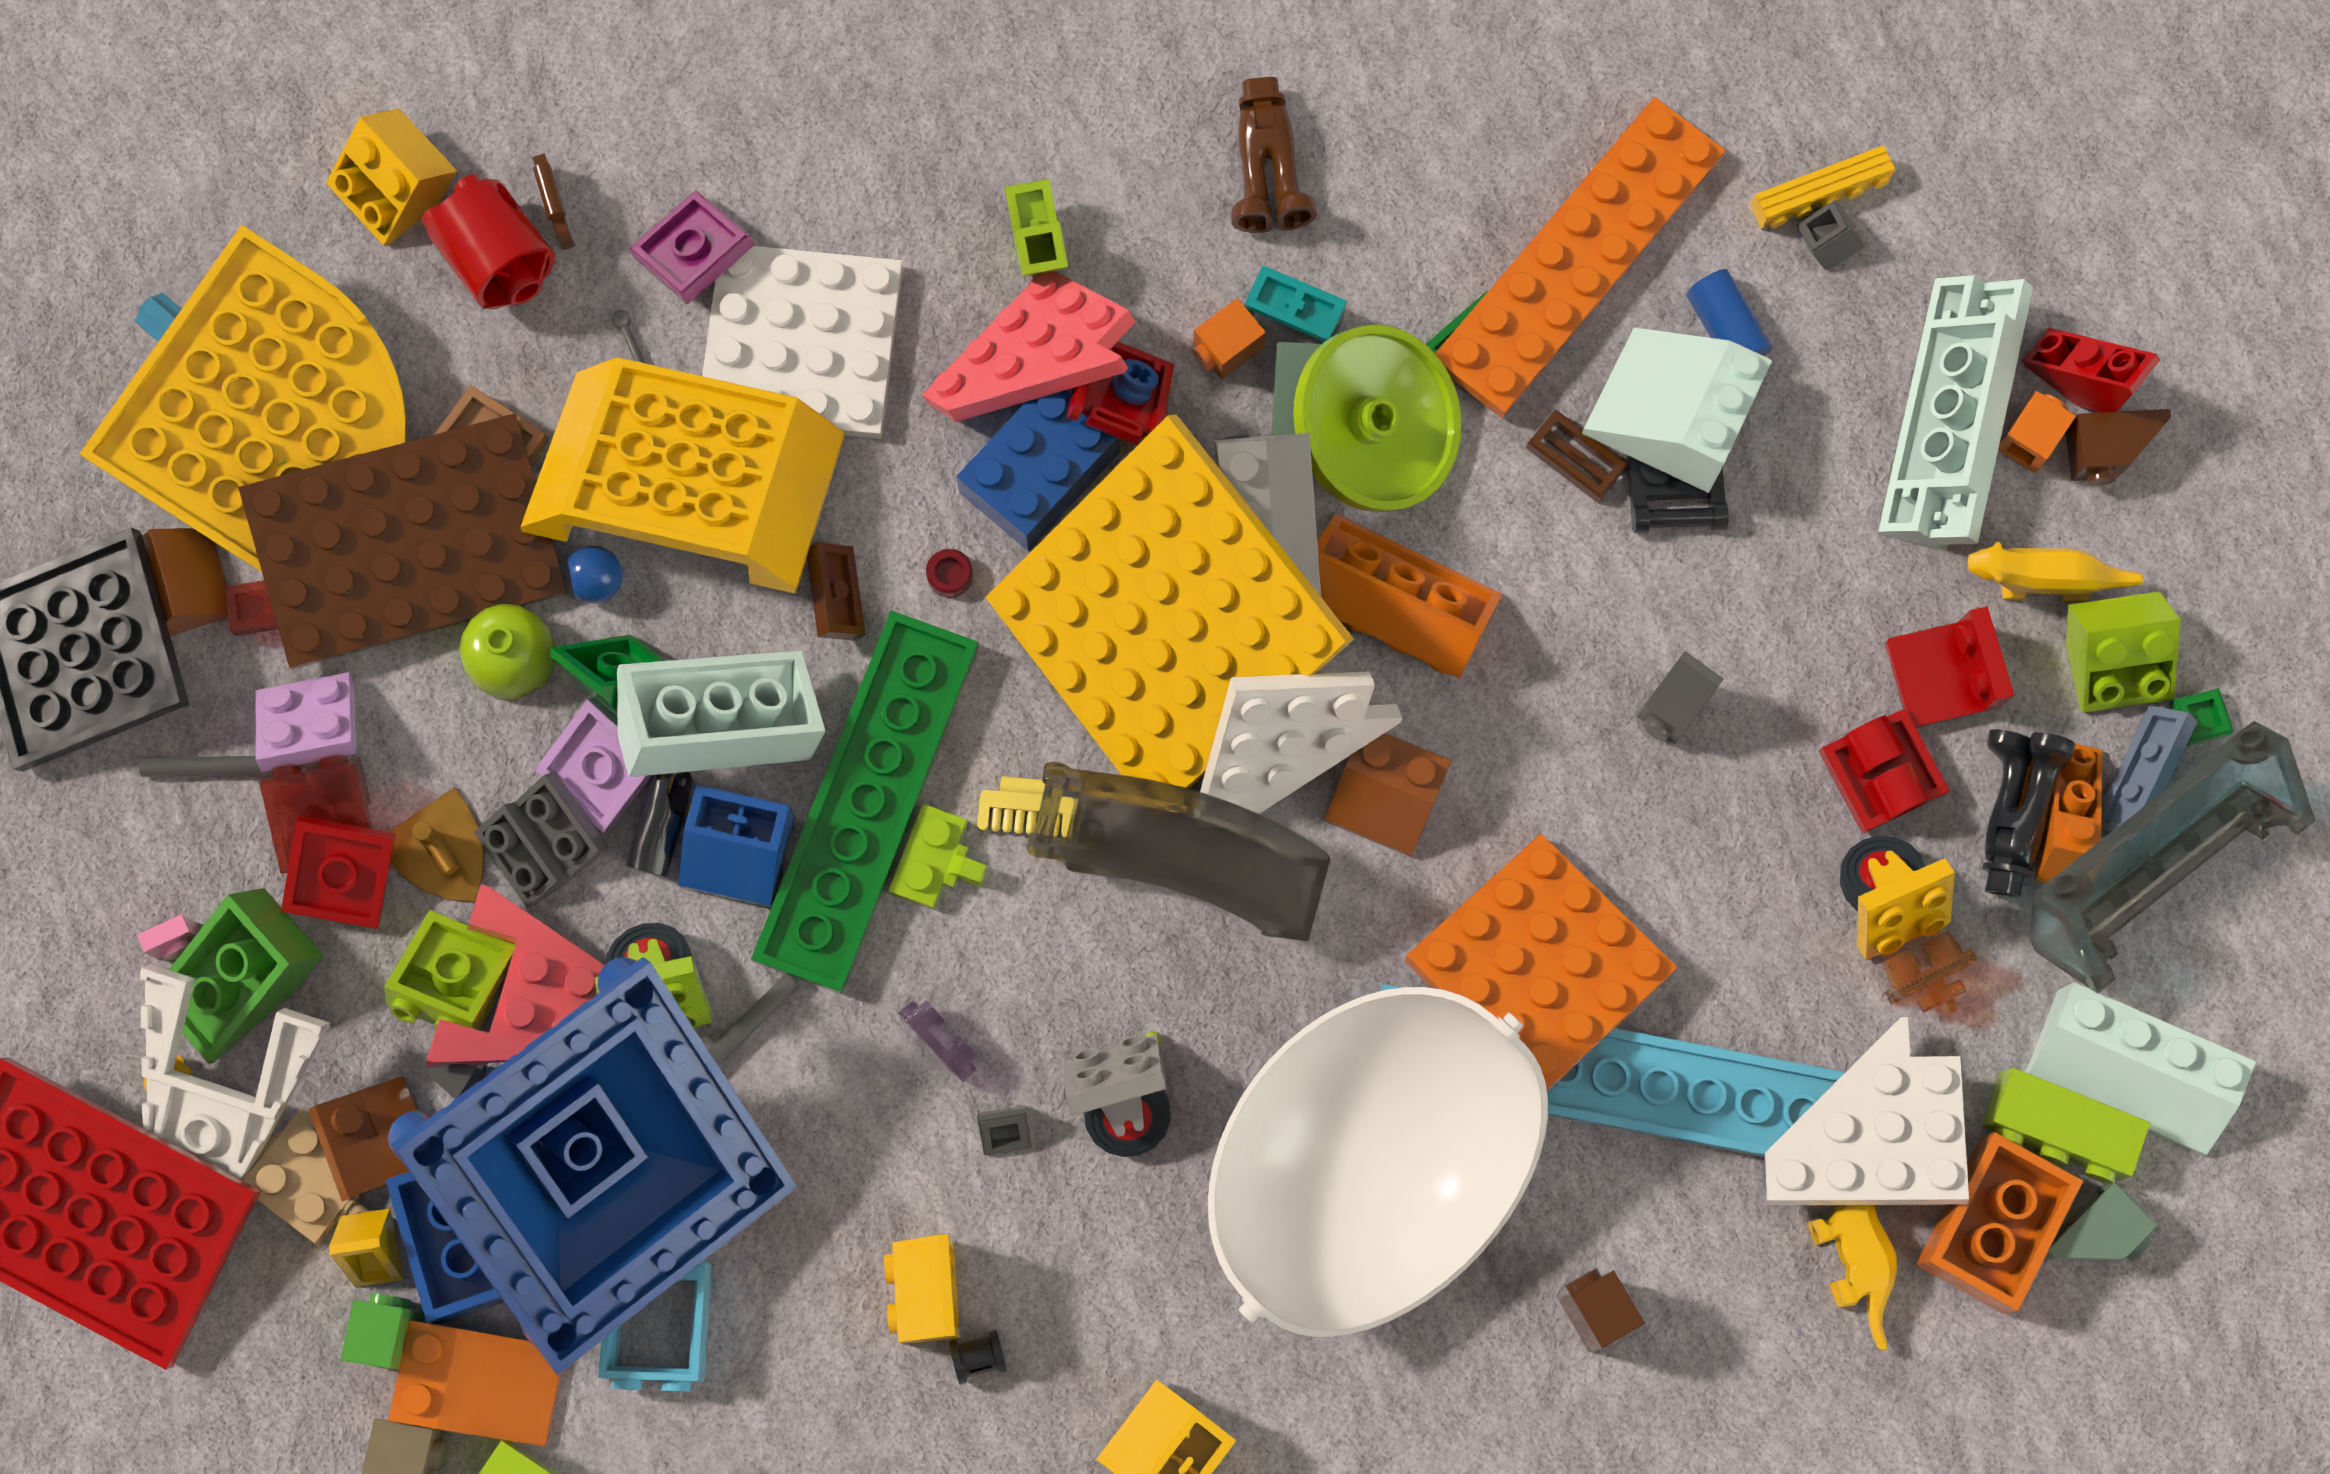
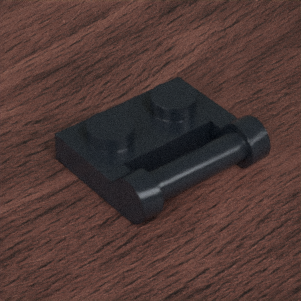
M1627 455L1633 533H1649V528L1711 526L1712 530H1727L1729 514L1725 500L1723 467L1708 493ZM1708 498L1707 508L1649 510L1647 506V501Z

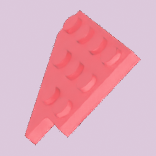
M1056 271L1039 274L1030 281L1029 285L1008 307L998 314L997 318L978 338L973 340L966 350L944 372L938 375L934 383L922 396L930 407L958 422L1122 374L1128 369V366L1120 355L1110 349L1136 321L1128 309Z

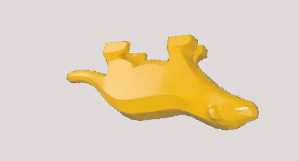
M1996 542L1993 547L1969 554L1967 561L1968 569L1971 573L1984 580L1994 581L2002 585L2003 600L2022 601L2027 596V593L2060 594L2063 595L2062 602L2084 603L2089 601L2091 592L2138 586L2144 582V576L2141 573L2109 566L2091 553L2071 548L2004 549L2000 542Z
M1836 1205L1827 1222L1819 1218L1808 1222V1228L1815 1245L1831 1241L1832 1239L1835 1240L1840 1261L1846 1267L1845 1280L1842 1279L1829 1283L1836 1306L1838 1308L1854 1306L1865 1296L1868 1325L1873 1340L1879 1350L1885 1351L1888 1348V1343L1882 1325L1883 1312L1894 1286L1897 1273L1896 1252L1878 1220L1875 1205Z

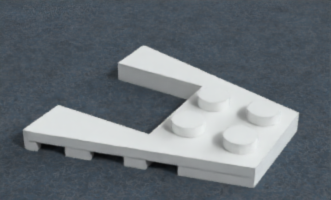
M152 964L144 966L140 971V980H145V1004L141 1006V1028L146 1029V1056L141 1058L142 1077L146 1078L147 1102L142 1104L143 1128L243 1180L259 1158L328 1030L330 1022L287 1008L277 1011L257 1094L254 1097L174 1070L195 978Z

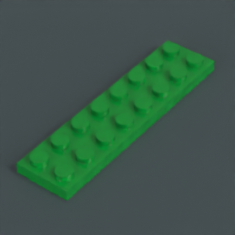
M890 610L751 957L753 962L841 995L843 994L978 651V641Z

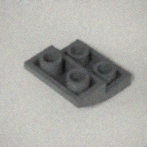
M556 771L543 775L515 802L503 805L474 832L527 909L551 895L609 848Z

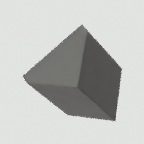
M445 1064L444 1067L430 1066L428 1068V1076L454 1099L477 1082L482 1081L487 1073L485 1065Z
M1025 1105L977 1114L984 1155L1032 1148Z

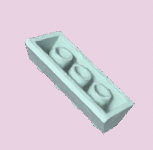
M802 650L620 664L617 669L618 739L628 777L811 760L825 733V727Z
M2073 982L2057 991L2026 1073L2149 1121L2151 1124L2148 1132L2205 1156L2209 1153L2240 1106L2256 1061Z

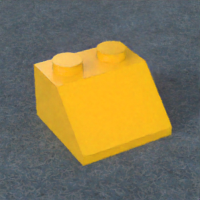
M949 1234L892 1242L893 1254L884 1255L886 1284H895L896 1298L895 1304H887L889 1334L898 1333V1342L901 1344L960 1339L954 1240Z

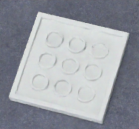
M753 246L715 280L702 376L797 397L841 429L845 436L882 439L903 271L902 260Z

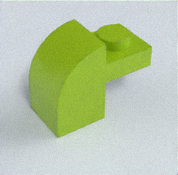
M1050 179L1004 187L1021 276L1026 277L1067 269L1068 263L1060 222L1057 221Z

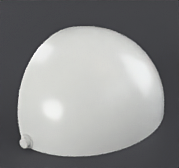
M1427 987L1389 989L1362 996L1322 1015L1304 1027L1268 1060L1245 1090L1228 1120L1213 1161L1209 1182L1208 1219L1212 1244L1225 1275L1243 1297L1244 1304L1238 1310L1245 1318L1252 1323L1259 1317L1262 1319L1266 1318L1284 1330L1305 1336L1334 1337L1349 1335L1382 1325L1411 1311L1449 1285L1473 1263L1497 1236L1522 1198L1539 1160L1545 1138L1548 1119L1546 1083L1535 1056L1519 1039L1520 1035L1517 1033L1524 1026L1509 1012L1503 1019L1500 1017L1496 1018L1478 1003L1446 990Z

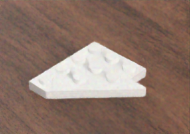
M1370 671L1311 674L1310 676L1298 674L1231 677L1194 812L1198 825L1226 826L1244 824L1401 723L1402 715L1397 704L1369 705L1375 687Z

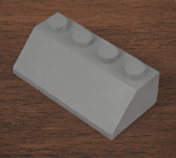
M1297 433L1214 440L1216 465L1321 596L1310 434Z

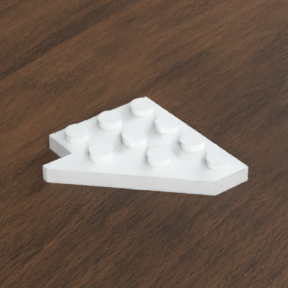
M1900 1017L1765 1152L1767 1205L1968 1204L1969 1190L1960 1056L1910 1057L1908 1017Z

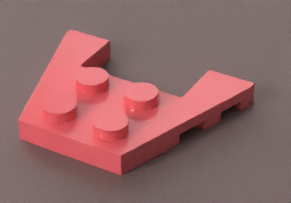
M481 884L467 929L515 943V949L489 1033L439 1019L425 1065L444 1067L445 1064H469V1066L506 1062L547 1030L559 1024L563 1018L582 1004L594 998L597 994L595 977H599L605 965L489 886Z

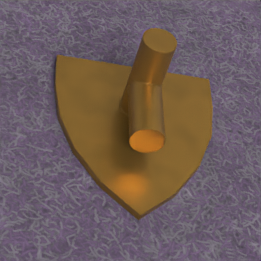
M455 787L389 831L396 833L391 864L405 879L425 892L448 900L475 902L483 879L484 848L474 833L479 826L470 808Z

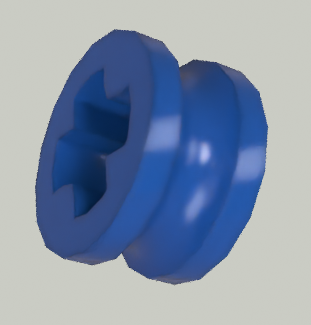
M1124 360L1128 369L1122 374L1115 375L1112 379L1111 386L1114 392L1128 403L1135 405L1147 403L1151 397V391L1158 384L1156 372L1149 365L1139 360Z

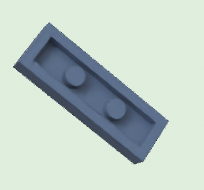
M2154 706L2148 707L2102 803V837L2140 844L2198 722L2189 712Z

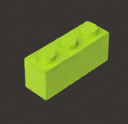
M2012 1067L1999 1074L1981 1126L1998 1133L2021 1147L2024 1143L2039 1149V1157L2051 1163L2067 1166L2068 1162H2072L2086 1168L2085 1175L2089 1178L2110 1184L2114 1183L2115 1180L2120 1181L2133 1177L2151 1122Z

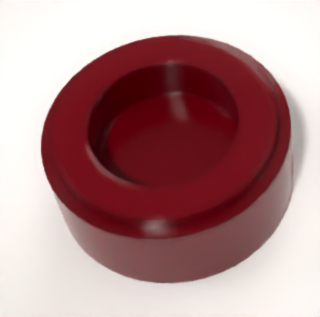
M943 549L936 552L929 559L926 566V577L930 588L936 594L946 598H954L964 594L971 586L973 569L969 558L964 553L956 549Z

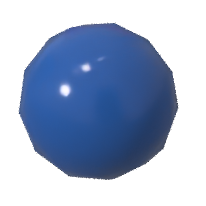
M586 546L574 551L568 558L576 599L586 604H600L612 599L620 590L623 580V568L613 552L602 546Z

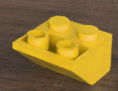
M397 108L359 118L326 184L383 246H386L418 222L428 209L441 202L457 170L412 121Z
M1156 1379L1096 1460L1114 1474H1212L1237 1440Z

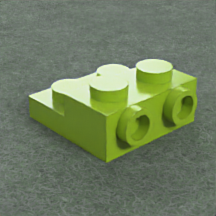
M429 910L384 985L386 1005L390 1006L389 1010L393 1016L406 1023H415L417 1018L434 1024L433 1028L436 1030L439 1019L480 1030L496 1003V991L508 972L515 944L468 930V925Z

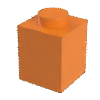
M1236 298L1194 329V348L1192 353L1204 370L1209 372L1213 369L1222 380L1264 348L1266 332L1241 301Z
M2036 391L2025 403L2001 439L1998 450L2028 470L2036 473L2047 461L2076 415L2069 412L2066 405L2058 398L2051 395H2043Z

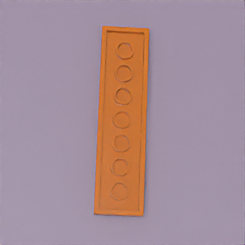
M1654 96L1435 353L1445 366L1452 381L1503 419L1719 163L1726 150Z

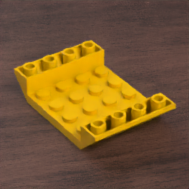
M616 357L576 372L520 527L521 532L567 542L573 526L746 564L748 565L750 584L796 594L845 434L841 429L797 397Z

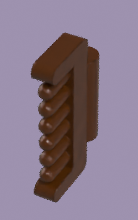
M545 153L533 156L535 165L533 172L548 220L553 223L562 249L575 247L565 218L566 213L551 164Z

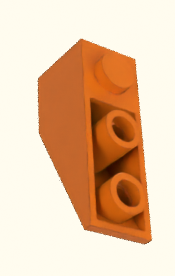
M2075 744L2071 760L2059 774L2048 808L2043 834V849L2037 855L2036 882L2082 892L2101 858L2102 749Z

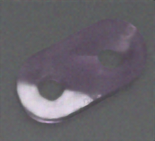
M911 1000L898 1012L908 1026L962 1083L977 1071L976 1067L971 1063L978 1057L977 1054L959 1035L951 1041L939 1028L945 1020L928 1001L925 1000L919 1006L914 1000Z

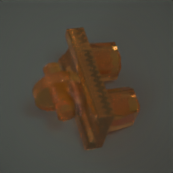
M1947 930L1922 943L1934 967L1921 973L1909 950L1882 963L1887 979L1892 987L1885 992L1891 1005L1927 988L1929 994L1917 1000L1918 1006L1923 1013L1935 1007L1945 1017L1957 1012L1955 997L1965 993L1966 987L1960 979L1948 985L1943 979L1969 967V965L1977 962L1978 959L1972 948L1963 952L1958 942Z

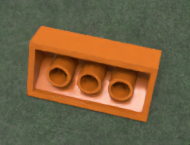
M1336 513L1317 540L1321 598L1336 617L1351 630L1367 633L1385 642L1396 652L1408 653L1428 663L1435 671L1442 674H1451L1460 679L1502 597V593Z

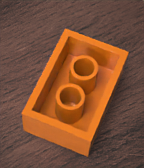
M1994 1132L1978 1140L1967 1162L1968 1204L1945 1205L1916 1266L1996 1311L2005 1314L2019 1311L2083 1180Z

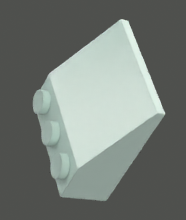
M1634 327L1582 434L1709 493L1731 451L1772 360L1730 340Z

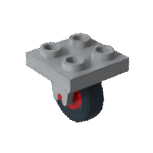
M1142 1034L1132 1035L1121 1040L1117 1046L1103 1050L1098 1048L1083 1049L1075 1053L1071 1059L1064 1061L1066 1099L1071 1115L1084 1113L1085 1128L1097 1146L1107 1153L1121 1157L1140 1156L1154 1149L1165 1137L1171 1115L1169 1098L1164 1091L1167 1087L1163 1054L1157 1034L1148 1037Z

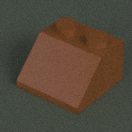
M1384 733L1349 756L1324 821L1412 857L1452 760Z

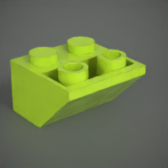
M2160 591L2068 605L2066 648L2079 707L2083 713L2173 700L2175 698L2181 619Z

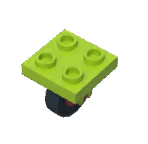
M643 923L627 929L614 940L607 952L606 964L619 957H628L636 961L642 957L646 958L652 963L694 1029L701 1025L713 1023L711 1007L696 970L694 958L687 940L674 927L661 923ZM595 977L596 991L599 993L598 977Z

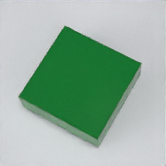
M2219 688L2177 698L2170 702L2172 710L2189 712L2198 721L2186 747L2226 737L2234 733Z

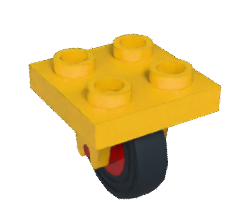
M1875 836L1863 839L1849 849L1841 863L1840 886L1846 901L1858 911L1857 948L1865 960L1880 954L1883 956L1893 954L1905 943L1922 935H1935L1942 931L1947 924L1951 923L1955 872L1945 858L1926 866L1922 855L1910 843L1888 836Z

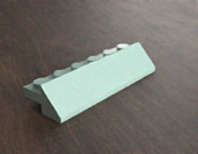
M1975 275L1935 279L1878 530L1882 535L1947 551L1948 544H1978L2033 292V286L2025 279L1987 283L1982 282Z

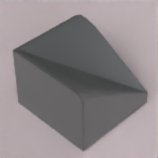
M1836 199L1796 224L1812 255L1825 270L1833 268L1865 247L1850 217Z

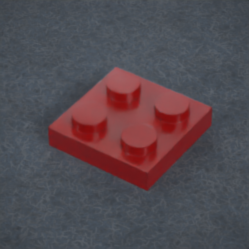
M299 816L294 829L281 912L378 929L381 922L396 833Z

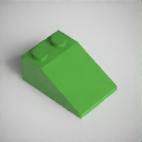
M265 888L228 894L169 969L170 971L195 978L182 1034L208 1064L216 1062L293 994L324 957L322 952L285 912H281V906Z

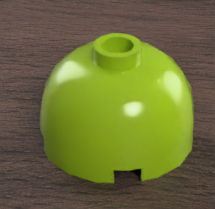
M499 604L485 608L470 620L462 633L459 652L464 671L480 691L495 699L517 700L523 698L522 695L530 693L535 688L539 690L547 683L556 665V662L549 656L550 647L556 646L551 630L539 615L520 605Z

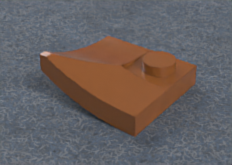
M404 1076L315 1105L308 1109L342 1201L386 1186V1179L410 1172L405 1164L391 1151L388 1144V1133L398 1117L407 1112L418 1111Z

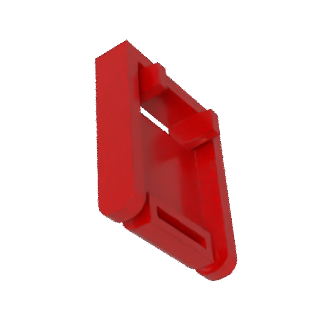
M1118 341L1110 349L1111 351L1120 355L1123 360L1135 359L1144 362L1156 372L1158 384L1151 391L1150 399L1142 405H1135L1124 401L1114 392L1111 386L1112 379L1114 378L1112 376L1074 387L1072 389L1067 418L1076 422L1080 415L1083 414L1085 415V426L1137 445L1141 438L1145 439L1165 419L1174 364Z

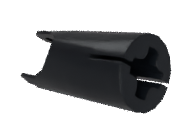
M679 772L675 775L669 794L668 790L672 780V773L663 774L661 780H659L660 774L652 775L625 866L667 877L693 783L690 772ZM685 778L686 783L682 786V780Z

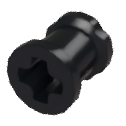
M997 1329L989 1331L986 1337L959 1344L957 1340L949 1341L959 1385L967 1383L968 1377L994 1370H997L999 1373L1007 1372Z

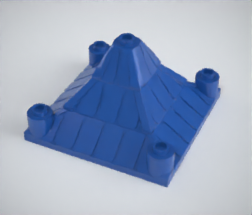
M619 957L609 961L599 974V993L594 998L585 1002L563 1018L559 1024L532 1041L525 1049L501 1064L482 1081L470 1087L447 1107L442 1108L433 1116L421 1111L407 1112L398 1117L388 1133V1144L391 1151L411 1172L522 1326L525 1337L538 1349L557 1375L797 1188L652 963L644 957L638 961L628 957Z

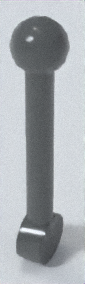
M625 310L615 311L612 315V322L617 329L622 331L634 361L645 363L629 327L631 325L630 315Z

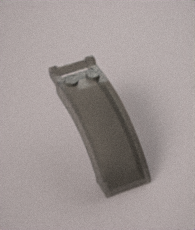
M1048 762L1044 765L1041 780L1045 787L1035 831L1029 834L1026 847L1027 852L1039 858L1065 861V867L1072 872L1129 879L1175 890L1211 903L1244 919L1258 928L1264 936L1309 941L1330 864L1329 855L1309 840L1256 812L1192 789L1139 777L1072 769L1060 762ZM1063 790L1076 791L1066 839L1053 836Z

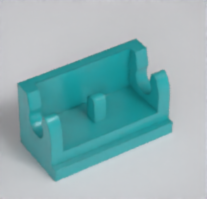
M1262 265L1244 303V307L1253 317L1256 313L1319 339L1321 340L1320 344H1323L1334 336L1336 330H1339L1344 319L1347 300Z

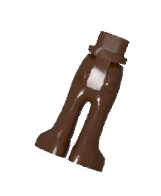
M1260 77L1244 80L1242 83L1243 97L1239 100L1241 112L1238 131L1244 174V199L1238 201L1232 207V225L1235 229L1249 233H1265L1272 229V212L1265 176V161L1267 159L1272 161L1274 169L1278 228L1288 231L1308 225L1316 220L1318 216L1317 206L1313 197L1301 193L1299 190L1295 168L1293 129L1286 109L1285 95L1279 92L1278 79L1276 77Z

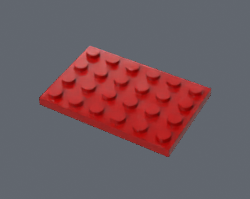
M9 1057L0 1058V1282L165 1370L172 1368L261 1190Z

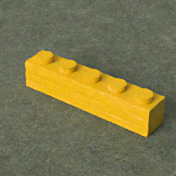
M1882 145L1754 195L1750 207L1761 230L1770 226L1772 229L1784 225L1790 218L1797 217V219H1801L1810 215L1814 209L1824 207L1834 199L1837 202L1845 197L1853 199L1871 187L1879 189L1886 186L1895 172V167L1885 146Z

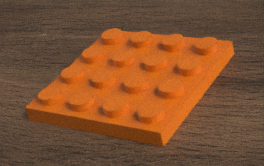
M1541 833L1412 949L1404 960L1430 988L1462 995L1481 1005L1496 1018L1500 1017L1503 1019L1509 1012L1524 1026L1517 1034L1520 1035L1519 1039L1529 1048L1540 1065L1547 1092L1672 976L1678 968Z

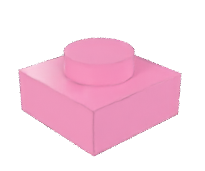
M181 914L138 934L137 937L144 953L156 959L163 958L164 961L178 958L197 935L199 929L195 921Z

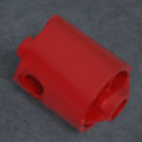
M476 174L463 177L454 186V193L441 204L428 209L421 218V222L427 228V236L440 251L477 304L483 309L495 310L505 306L524 304L539 293L542 288V282L550 274L555 264V253L517 204L507 188L497 179L487 178L480 180Z

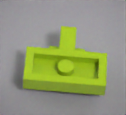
M922 804L890 885L889 894L934 910L943 886L954 889L957 879L981 887L988 870L986 869L987 865L967 858L966 855L969 848L960 844L968 824L967 819Z

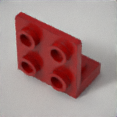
M1988 606L1969 610L1956 623L1891 637L1885 642L1903 708H1906L1916 728L2000 709L2015 696Z

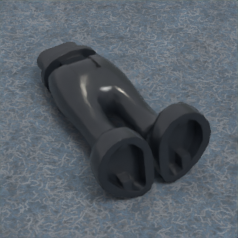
M1992 729L1988 735V749L2002 761L2003 775L1986 832L1985 859L1988 862L1983 863L1982 867L1984 871L1988 872L1985 892L2000 896L2021 897L2024 878H2031L2033 874V869L2028 867L2033 866L2037 860L2038 853L2043 849V834L2048 808L2059 774L2071 760L2076 743L2066 737L2051 733L2034 732L2031 734V737L2008 730ZM2031 773L2029 791L2023 806L2021 807L2025 789Z

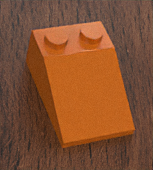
M410 1320L388 1421L546 1446L561 1373L557 1375L551 1369L538 1349L530 1341Z

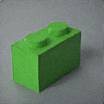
M371 1293L369 1302L353 1300L340 1360L399 1370L409 1321L423 1322L424 1312L411 1310L412 1300L396 1296Z

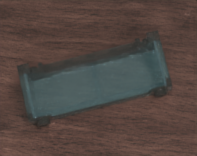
M2256 721L2251 722L2033 893L2029 939L2034 951L2098 994L2116 980L2111 966L2107 963L2108 959L2112 960L2118 955L2114 942L2109 939L2111 936L2247 830L2263 840L2270 835L2268 829L2271 827L2289 826L2291 832L2299 835L2316 820L2289 739Z

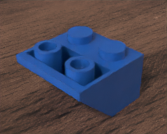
M696 784L684 828L678 886L771 908L795 821V815L791 807L785 804Z

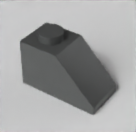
M1684 651L1637 717L1644 721L1642 725L1650 735L1660 741L1665 742L1668 739L1676 744L1724 679Z

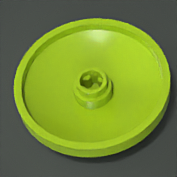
M1365 325L1341 332L1325 341L1309 358L1299 377L1293 410L1295 433L1310 434L1312 474L1322 487L1336 499L1363 511L1390 512L1405 509L1424 501L1445 481L1454 465L1460 445L1462 425L1460 405L1456 389L1445 366L1438 356L1420 339L1392 326Z

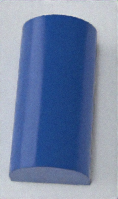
M1721 269L1707 275L1688 290L1686 296L1710 338L1730 340L1762 356L1771 352L1773 347L1728 269Z

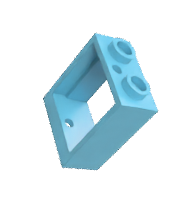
M708 1261L701 1262L677 1281L695 1283L689 1369L619 1366L622 1337L621 1325L601 1341L598 1378L612 1379L611 1389L641 1390L642 1380L661 1381V1391L691 1392V1382L704 1383L712 1263Z

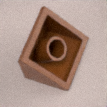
M193 528L149 529L142 535L170 636L236 615L215 542Z

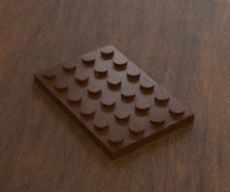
M516 413L238 487L290 669L293 670L470 621L485 608L499 604L526 606L568 594L553 540L521 532L520 527L536 481Z

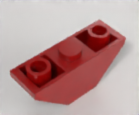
M2048 328L2022 362L2026 368L2075 405L2103 413L2117 412L2158 364L2160 358L2156 353Z

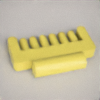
M1001 776L1000 791H981L977 826L982 832L988 830L990 809H992L991 830L993 832L999 831L1001 813L1004 810L1002 829L1005 833H1009L1012 830L1013 812L1016 811L1014 831L1017 834H1021L1024 830L1025 812H1028L1026 833L1033 835L1036 829L1037 813H1039L1038 834L1045 836L1047 834L1049 814H1051L1049 833L1051 837H1057L1059 834L1060 817L1063 815L1061 835L1064 839H1070L1073 830L1075 801L1071 797L1057 796L1058 781Z

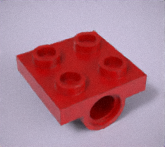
M1906 708L1889 716L1884 715L1871 720L1847 733L1844 737L1823 746L1818 751L1862 835L1950 792Z

